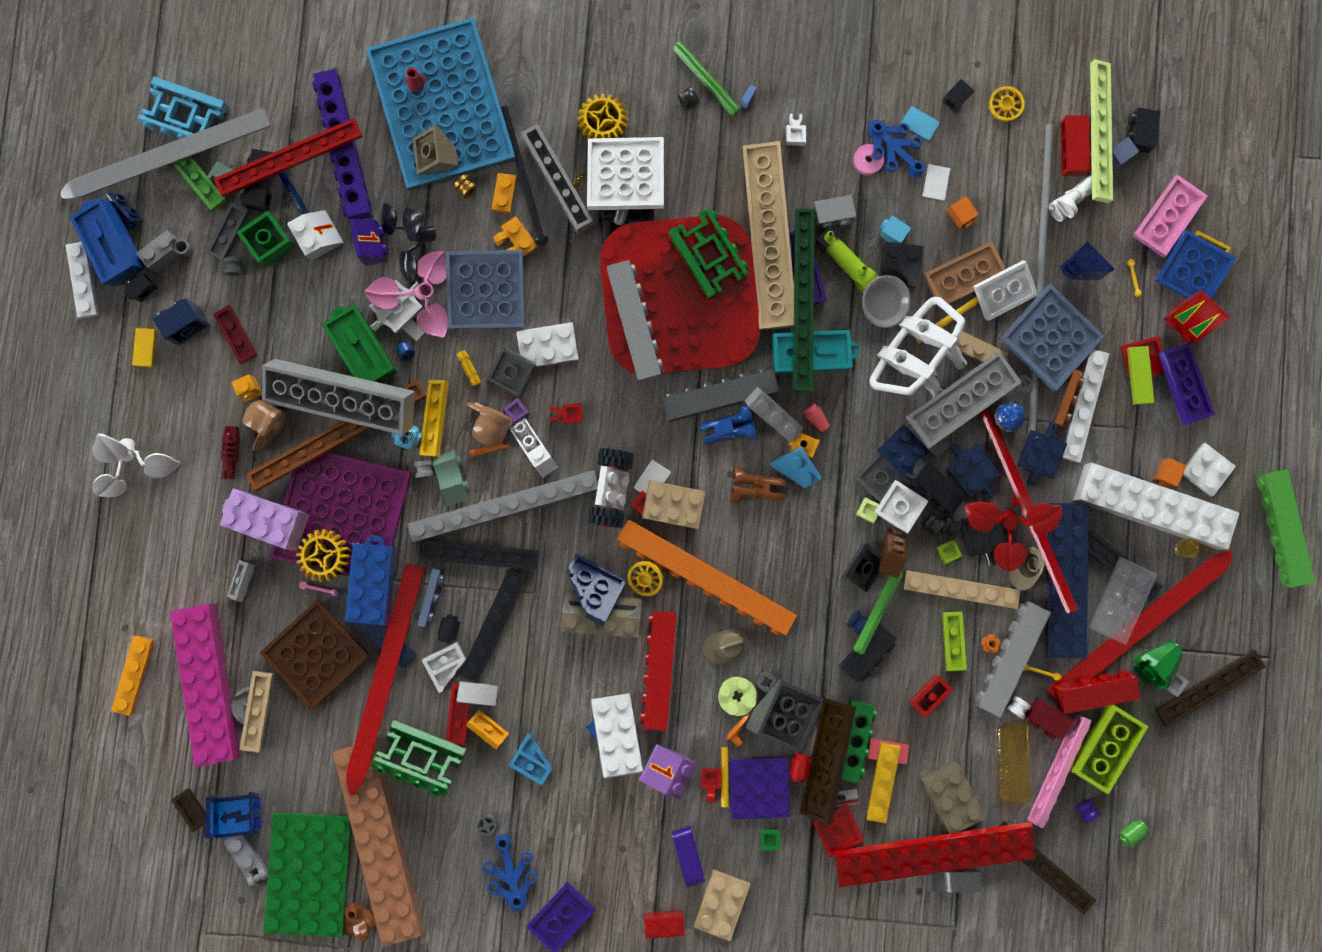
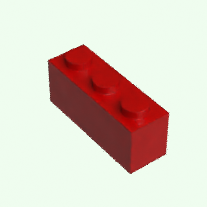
M1066 115L1060 121L1062 176H1085L1092 169L1090 158L1091 140H1089L1091 122H1089L1088 115Z

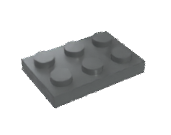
M879 452L854 477L879 503L894 480H897L917 494L921 492L920 489L916 490L909 484L910 480L906 476L903 478Z

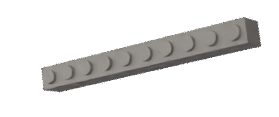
M595 470L408 523L412 542H422L596 492L598 479Z

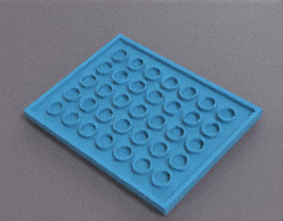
M474 17L366 48L407 190L501 164L516 158ZM410 68L416 69L425 78V85L419 91H412L407 86L406 72ZM436 125L456 147L458 166L446 172L417 175L412 138Z

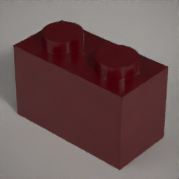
M1036 697L1031 704L1030 710H1027L1025 713V718L1028 719L1027 723L1036 729L1040 727L1045 730L1044 735L1052 740L1055 738L1062 740L1074 720L1042 698Z

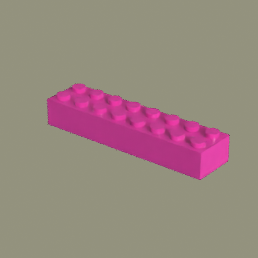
M206 604L170 611L194 767L237 759L241 757L235 718L231 710L232 699L216 604Z

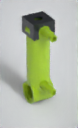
M830 226L817 238L815 245L823 253L826 252L849 275L856 287L864 293L868 284L879 276L871 268H867L839 239L840 235Z

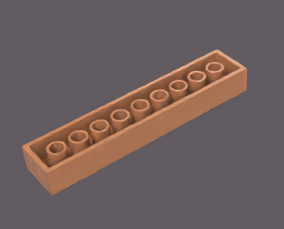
M376 742L367 776L353 796L348 792L346 773L354 745L334 751L333 756L381 945L385 947L420 937L425 929L385 774H380L372 768L373 759L379 751Z

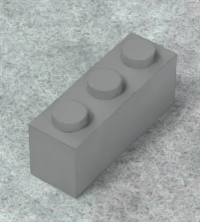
M759 387L745 400L749 408L790 443L804 429L795 418Z

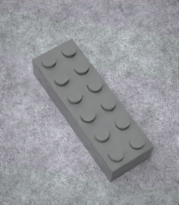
M627 260L606 266L638 382L642 383L660 378L664 368L661 358L657 359L656 357L658 353L656 340H652L650 336L653 335L651 322H646L645 317L648 316L645 302L641 303L640 300L643 296L640 283L636 284L635 279H638L635 265H630V261Z

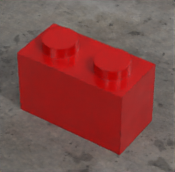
M934 674L908 700V703L921 716L926 718L953 689L939 675Z
M683 910L644 913L645 939L685 936Z

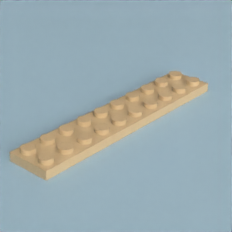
M780 141L743 146L759 309V329L761 331L793 327L794 279Z

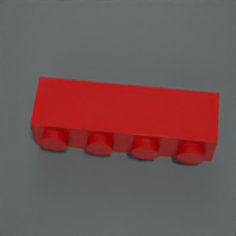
M1122 670L1114 675L1101 674L1098 676L1099 678H1082L1078 682H1062L1061 685L1054 686L1057 708L1064 714L1138 700L1140 699L1138 678L1129 671Z

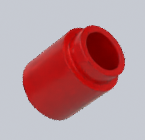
M802 753L795 754V757L792 758L789 776L793 777L792 781L804 783V780H808L812 761H810L811 756Z

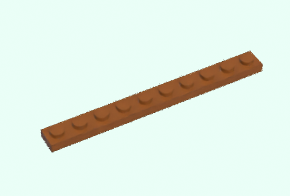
M417 379L402 387L403 389L415 391L414 404L427 398ZM341 421L245 475L254 491L258 492L366 432L371 427Z

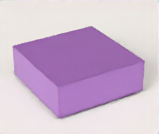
M516 398L503 408L514 424L530 414L519 398Z

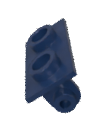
M119 193L106 194L108 197L106 200L113 202L118 213H121L120 217L126 229L132 230L136 226L135 222L144 221L139 216L138 211L128 204L123 195Z

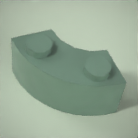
M454 450L441 454L440 457H433V466L446 506L469 500L468 492L471 489L468 481H465L461 467H464L461 456L457 457Z

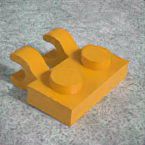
M517 216L501 226L503 232L493 236L497 246L502 245L509 239L514 247L507 250H523V258L538 249V245Z

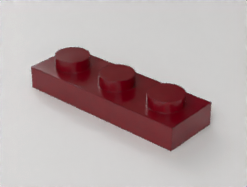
M228 305L213 314L240 364H244L258 356L232 306Z

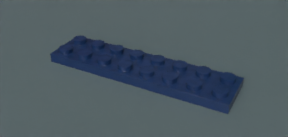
M1047 503L1061 505L1062 507L1061 520L1053 531L1047 533V539L1078 609L1066 613L1047 569L1046 610L1051 613L1046 622V657L1087 658L1088 503Z

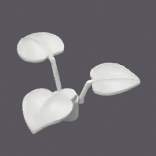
M98 433L92 450L94 458L105 463L117 460L119 464L115 477L109 474L100 475L93 482L92 490L95 495L101 497H118L124 494L127 490V484L124 480L118 479L123 461H131L135 456L140 465L144 467V474L154 478H161L172 474L179 467L180 461L165 454L154 453L148 455L143 462L139 451L135 450V442L132 439L126 438L119 442L116 439Z

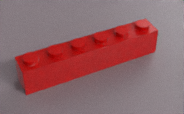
M653 611V615L649 614L648 626H652V633L647 635V646H650V654L646 653L645 665H649L648 673H644L643 685H647V693L643 692L642 704H646L645 712H641L640 724H644V729L667 731L677 614L675 612Z

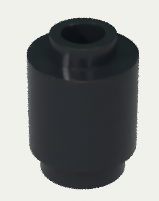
M447 614L446 617H442L437 635H439L437 640L449 644L456 640L461 624L457 616Z

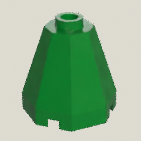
M1166 642L1137 655L1132 660L1133 664L1136 663L1133 668L1146 684L1150 685L1153 683L1156 685L1155 689L1164 690L1172 684L1183 658V653L1178 644Z

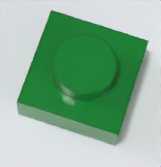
M760 829V850H780V829Z

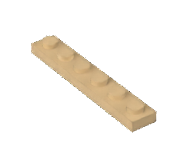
M905 570L902 587L903 590L1018 609L1021 591Z

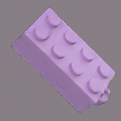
M232 489L229 499H226L223 505V517L220 525L280 548L297 551L310 514L246 491Z

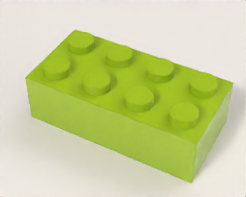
M1115 705L1105 706L1073 761V766L1069 771L1100 791L1109 794L1149 726Z

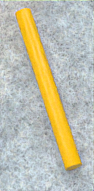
M977 296L956 309V311L962 315L979 304ZM947 315L935 323V325L943 328L954 319ZM915 337V339H916V341H917L918 343H921V342H922L921 340H919V339H917V338Z

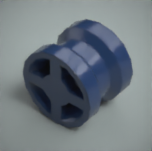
M855 610L847 621L846 626L854 628L855 632L860 634L868 617H863L860 611Z

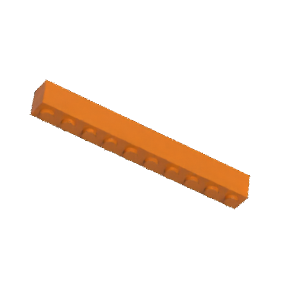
M629 519L617 538L620 541L619 546L628 551L630 548L636 550L635 555L644 560L647 557L653 560L654 565L658 566L661 570L663 567L669 569V574L677 579L680 576L687 579L686 584L695 589L697 586L704 589L702 593L711 598L715 595L721 599L719 603L729 608L732 605L738 608L737 613L744 617H747V615L754 618L753 622L762 627L766 624L771 627L770 632L779 637L781 634L787 635L797 617L793 612Z

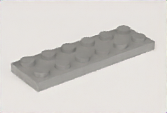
M999 351L906 418L926 447L931 448L1022 382Z

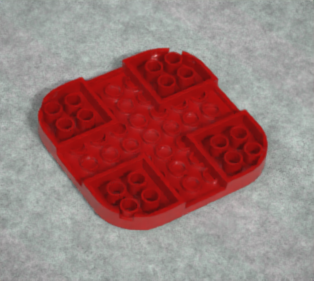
M717 215L719 218L718 224L721 228L724 227L729 234V242L736 245L739 251L738 257L741 261L744 260L747 263L749 274L740 281H737L733 274L721 280L718 284L722 291L709 300L668 235V231L674 227L677 228L681 224L686 232L702 223L698 216L629 223L619 227L608 236L601 250L600 268L608 343L614 359L628 372L636 374L606 266L627 260L630 261V265L634 264L638 279H635L636 284L640 283L643 296L640 300L641 303L645 302L648 316L645 317L646 322H651L653 335L650 336L652 340H656L658 347L656 357L657 359L661 358L664 372H661V375L728 368L743 362L753 352L760 336L753 253L748 234L736 221L726 216ZM706 217L709 224L701 230L704 237L708 238L715 233L718 240H720ZM680 233V236L682 237L683 241L685 242L686 246L688 247L689 251L693 256L694 253L692 252L691 247L698 244V240L696 239L695 235H692L689 238L684 239L683 235ZM713 241L698 249L706 265L722 256ZM726 250V253L729 257L725 261L721 262V265L723 266L724 270L728 271L731 268L735 267L737 271L740 273L736 264L734 263L728 251ZM700 266L706 279L714 289L711 281L719 276L717 271L713 267L705 272Z

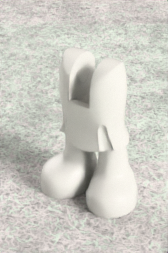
M1092 175L1082 179L1073 189L1066 191L1064 196L1054 200L1049 205V212L1056 221L1062 222L1066 217L1072 218L1078 213L1076 204L1092 194Z

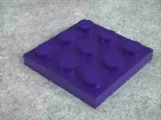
M787 757L729 759L731 819L790 817Z

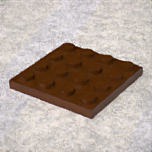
M319 599L259 652L310 710H313L370 657L367 651Z

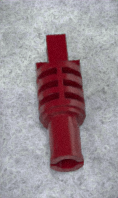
M225 426L221 446V461L223 462L222 479L235 480V463L239 460V427Z

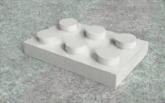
M1024 260L973 286L987 321L1038 296L1028 264Z
M573 322L516 331L520 355L537 364L536 367L579 360Z

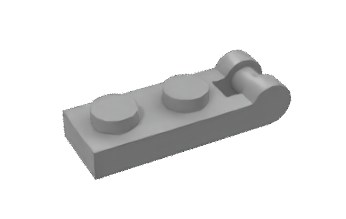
M246 834L233 835L224 841L225 846L245 875L247 883L251 888L259 885L261 880L268 879V869ZM254 868H257L258 873L256 875H254L252 871Z

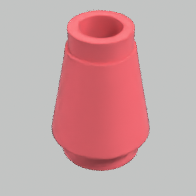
M815 403L803 411L805 418L819 429L820 432H823L830 426L822 409Z

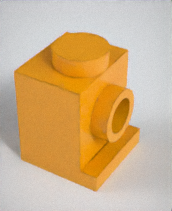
M250 374L231 382L236 395L243 398L245 403L262 396L257 379Z
M799 433L791 443L789 442L788 445L791 446L789 451L801 447L800 442L805 441L807 446L803 450L811 460L820 440Z

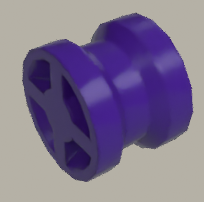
M1092 799L1083 800L1074 807L1076 812L1080 813V819L1083 823L1092 821L1100 815L1099 810L1093 806L1094 802Z

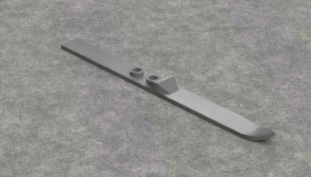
M265 108L76 177L66 183L60 196L61 198L70 199L80 198L159 168L166 169L169 167V164L271 127Z

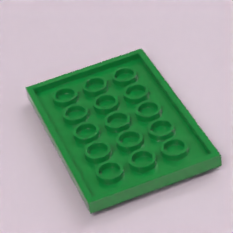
M273 812L263 933L341 938L344 936L352 830L349 816Z

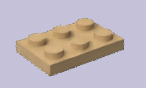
M649 480L642 518L699 529L706 491Z
M713 869L693 928L731 941L750 883Z

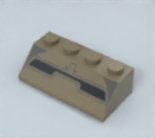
M565 593L561 632L639 638L642 599L618 597L603 626L585 616L576 593Z

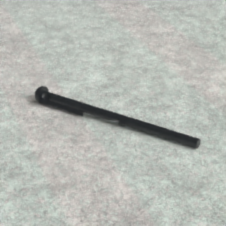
M502 106V114L516 157V166L537 235L534 242L538 246H544L548 242V236H544L542 232V226L508 107Z

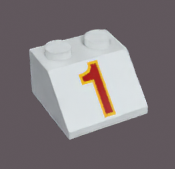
M325 210L303 214L287 223L304 255L310 261L344 243Z

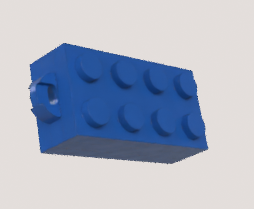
M101 198L96 201L88 200L81 205L80 211L69 217L102 284L116 287L136 275L137 270L142 271L145 269L142 260L136 254L138 251L113 202Z
M380 536L368 537L365 544L353 543L345 622L389 625L397 547L386 546L384 539ZM372 542H378L379 544L373 545Z

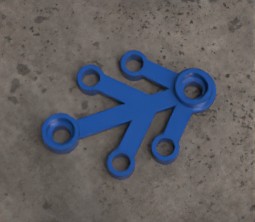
M880 120L871 121L867 130L869 136L873 138L874 150L872 157L876 160H880L883 157L885 151L881 147L882 139L886 143V171L893 173L897 169L896 153L909 166V175L914 178L920 177L925 170L924 164L921 161H915L902 147L919 149L923 144L922 138L919 136H915L913 139L891 138L888 134L906 136L910 130L909 125L901 123L899 126H885ZM875 151H879L881 155H877Z
M501 834L497 837L495 846L501 851L506 872L496 867L491 861L485 862L482 870L485 874H492L509 884L510 891L499 886V883L495 880L489 882L487 890L491 894L496 893L508 900V906L511 910L521 911L527 905L526 893L530 886L536 882L538 875L534 870L528 871L525 876V882L520 890L517 881L527 864L532 861L533 855L530 851L523 852L520 857L521 860L514 871L509 851L512 843L511 837L507 834ZM500 840H505L506 846L502 847L499 844ZM525 854H528L530 856V860L525 861L523 859V856ZM485 865H491L492 870L487 871L485 869ZM534 874L535 879L530 880L528 875ZM495 884L497 889L491 890L490 885ZM514 899H520L521 903L516 905Z

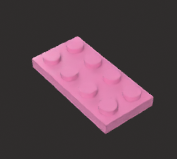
M1176 174L1132 236L1160 256L1165 257L1208 195Z

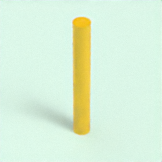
M721 747V807H729L728 747Z

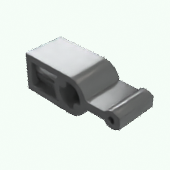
M976 868L929 874L927 875V891H945L950 893L981 892L980 872Z

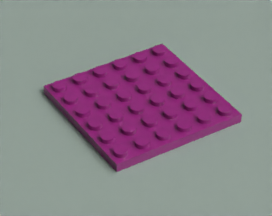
M328 452L291 473L283 505L310 514L301 540L303 538L309 540L307 534L311 533L314 536L315 530H319L320 533L323 529H326L328 533L334 531V537L337 534L341 535L339 542L341 540L346 541L343 547H349L345 554L350 555V558L344 559L345 562L349 563L348 566H341L345 570L344 573L337 572L340 575L350 577L353 543L365 544L368 537L376 535L384 539L386 546L393 547L412 473ZM322 540L328 550L336 549L330 541ZM300 541L299 545L304 546L305 544ZM372 542L373 545L379 544L378 542ZM316 543L312 546L309 556L314 554ZM272 545L269 557L297 564L301 557L296 556V553H301L302 550L297 549V551ZM323 553L320 557L316 558L324 559L327 554L331 553ZM337 556L331 559L330 569L336 563ZM310 562L315 569L323 570L319 562Z

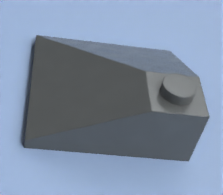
M779 679L755 707L746 728L759 736L802 753L822 709L823 698Z

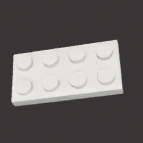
M630 693L591 699L603 779L643 772Z

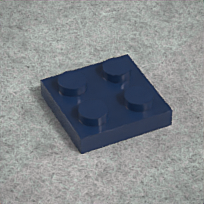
M904 424L877 449L903 478L919 458L924 459L930 453Z

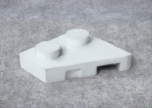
M456 641L422 659L439 693L443 691L444 687L464 663L466 657Z

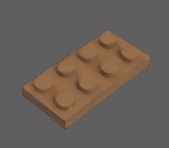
M991 241L924 273L923 277L933 296L940 297L950 304L975 292L974 285L1000 273L1006 268Z

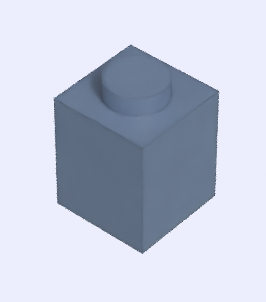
M1129 137L1112 148V166L1114 170L1139 153Z

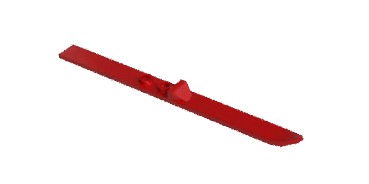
M987 407L980 414L1015 492L1011 504L1013 507L1021 506L1022 516L1027 520V511L1033 504L1001 430L995 423L994 415ZM1030 526L1029 532L1037 543L1066 613L1077 610L1076 603L1046 534H1037L1033 531L1032 526Z
M1221 552L1207 559L1143 612L1137 613L1133 620L1046 690L1056 701L1054 686L1061 685L1062 682L1066 681L1078 682L1082 678L1092 679L1222 575L1230 565L1232 552Z
M408 563L405 565L347 768L346 783L351 796L361 787L368 773L390 691L394 686L395 673L425 571L424 567Z

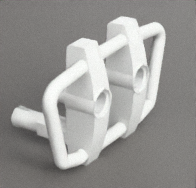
M932 297L928 299L912 317L905 316V319L899 324L902 328L889 346H883L882 350L877 354L880 361L870 377V386L875 390L903 395H912L922 386L929 390L933 397L941 393L943 389L936 379L938 374L935 369L945 355L953 362L956 369L965 368L964 365H967L962 352L958 348L961 344L958 338L965 325L964 317L942 298ZM937 304L957 324L953 333L950 334L929 320L921 318L933 305ZM907 334L916 337L925 344L941 348L929 365L909 354L906 350L896 349ZM886 364L897 369L902 374L918 379L910 387L877 382Z

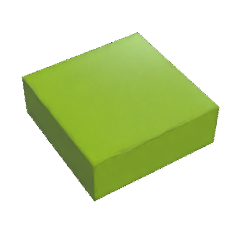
M954 539L936 547L944 565L962 557Z

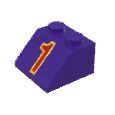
M350 219L356 254L365 266L387 262L386 255H389L387 244H384L383 237H385L383 225L380 226L377 220Z

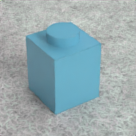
M892 215L889 221L885 219L879 229L882 231L879 236L888 242L902 243L911 227Z

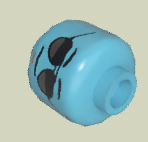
M413 425V428L405 434L392 433L391 437L395 438L394 444L396 446L411 450L413 447H417L421 433H419V428Z

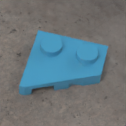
M802 447L782 455L770 463L771 467L804 488L819 482L822 478Z
M528 732L509 766L542 786L552 770V766L532 734Z

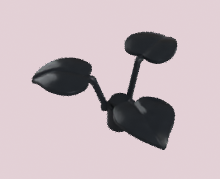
M384 203L382 204L381 225H383L385 233L393 235L395 229L405 230L410 241H418V244L407 249V252H401L399 260L400 270L404 278L414 285L418 272V263L415 255L411 252L420 246H424V242L435 241L436 231L433 226L421 227L425 213L410 207L405 208L402 221L404 226L397 225L396 211L391 205Z

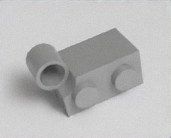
M166 230L136 254L147 268L157 273L180 255L185 258L190 257L194 252V248L186 240H178L175 235ZM187 245L186 250L181 252V248Z

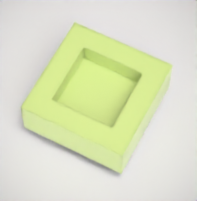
M865 497L856 515L874 523L878 516L874 511L879 504Z

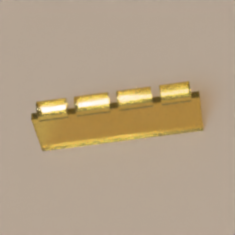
M1003 723L1004 727H997V741L1004 742V745H997L998 761H1005V764H998V781H1006V784H999V799H1006L1008 803L1030 802L1027 723Z

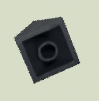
M866 543L861 544L841 577L867 592L879 574V563L882 556Z

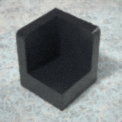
M960 79L945 95L942 102L956 114L974 93V90Z

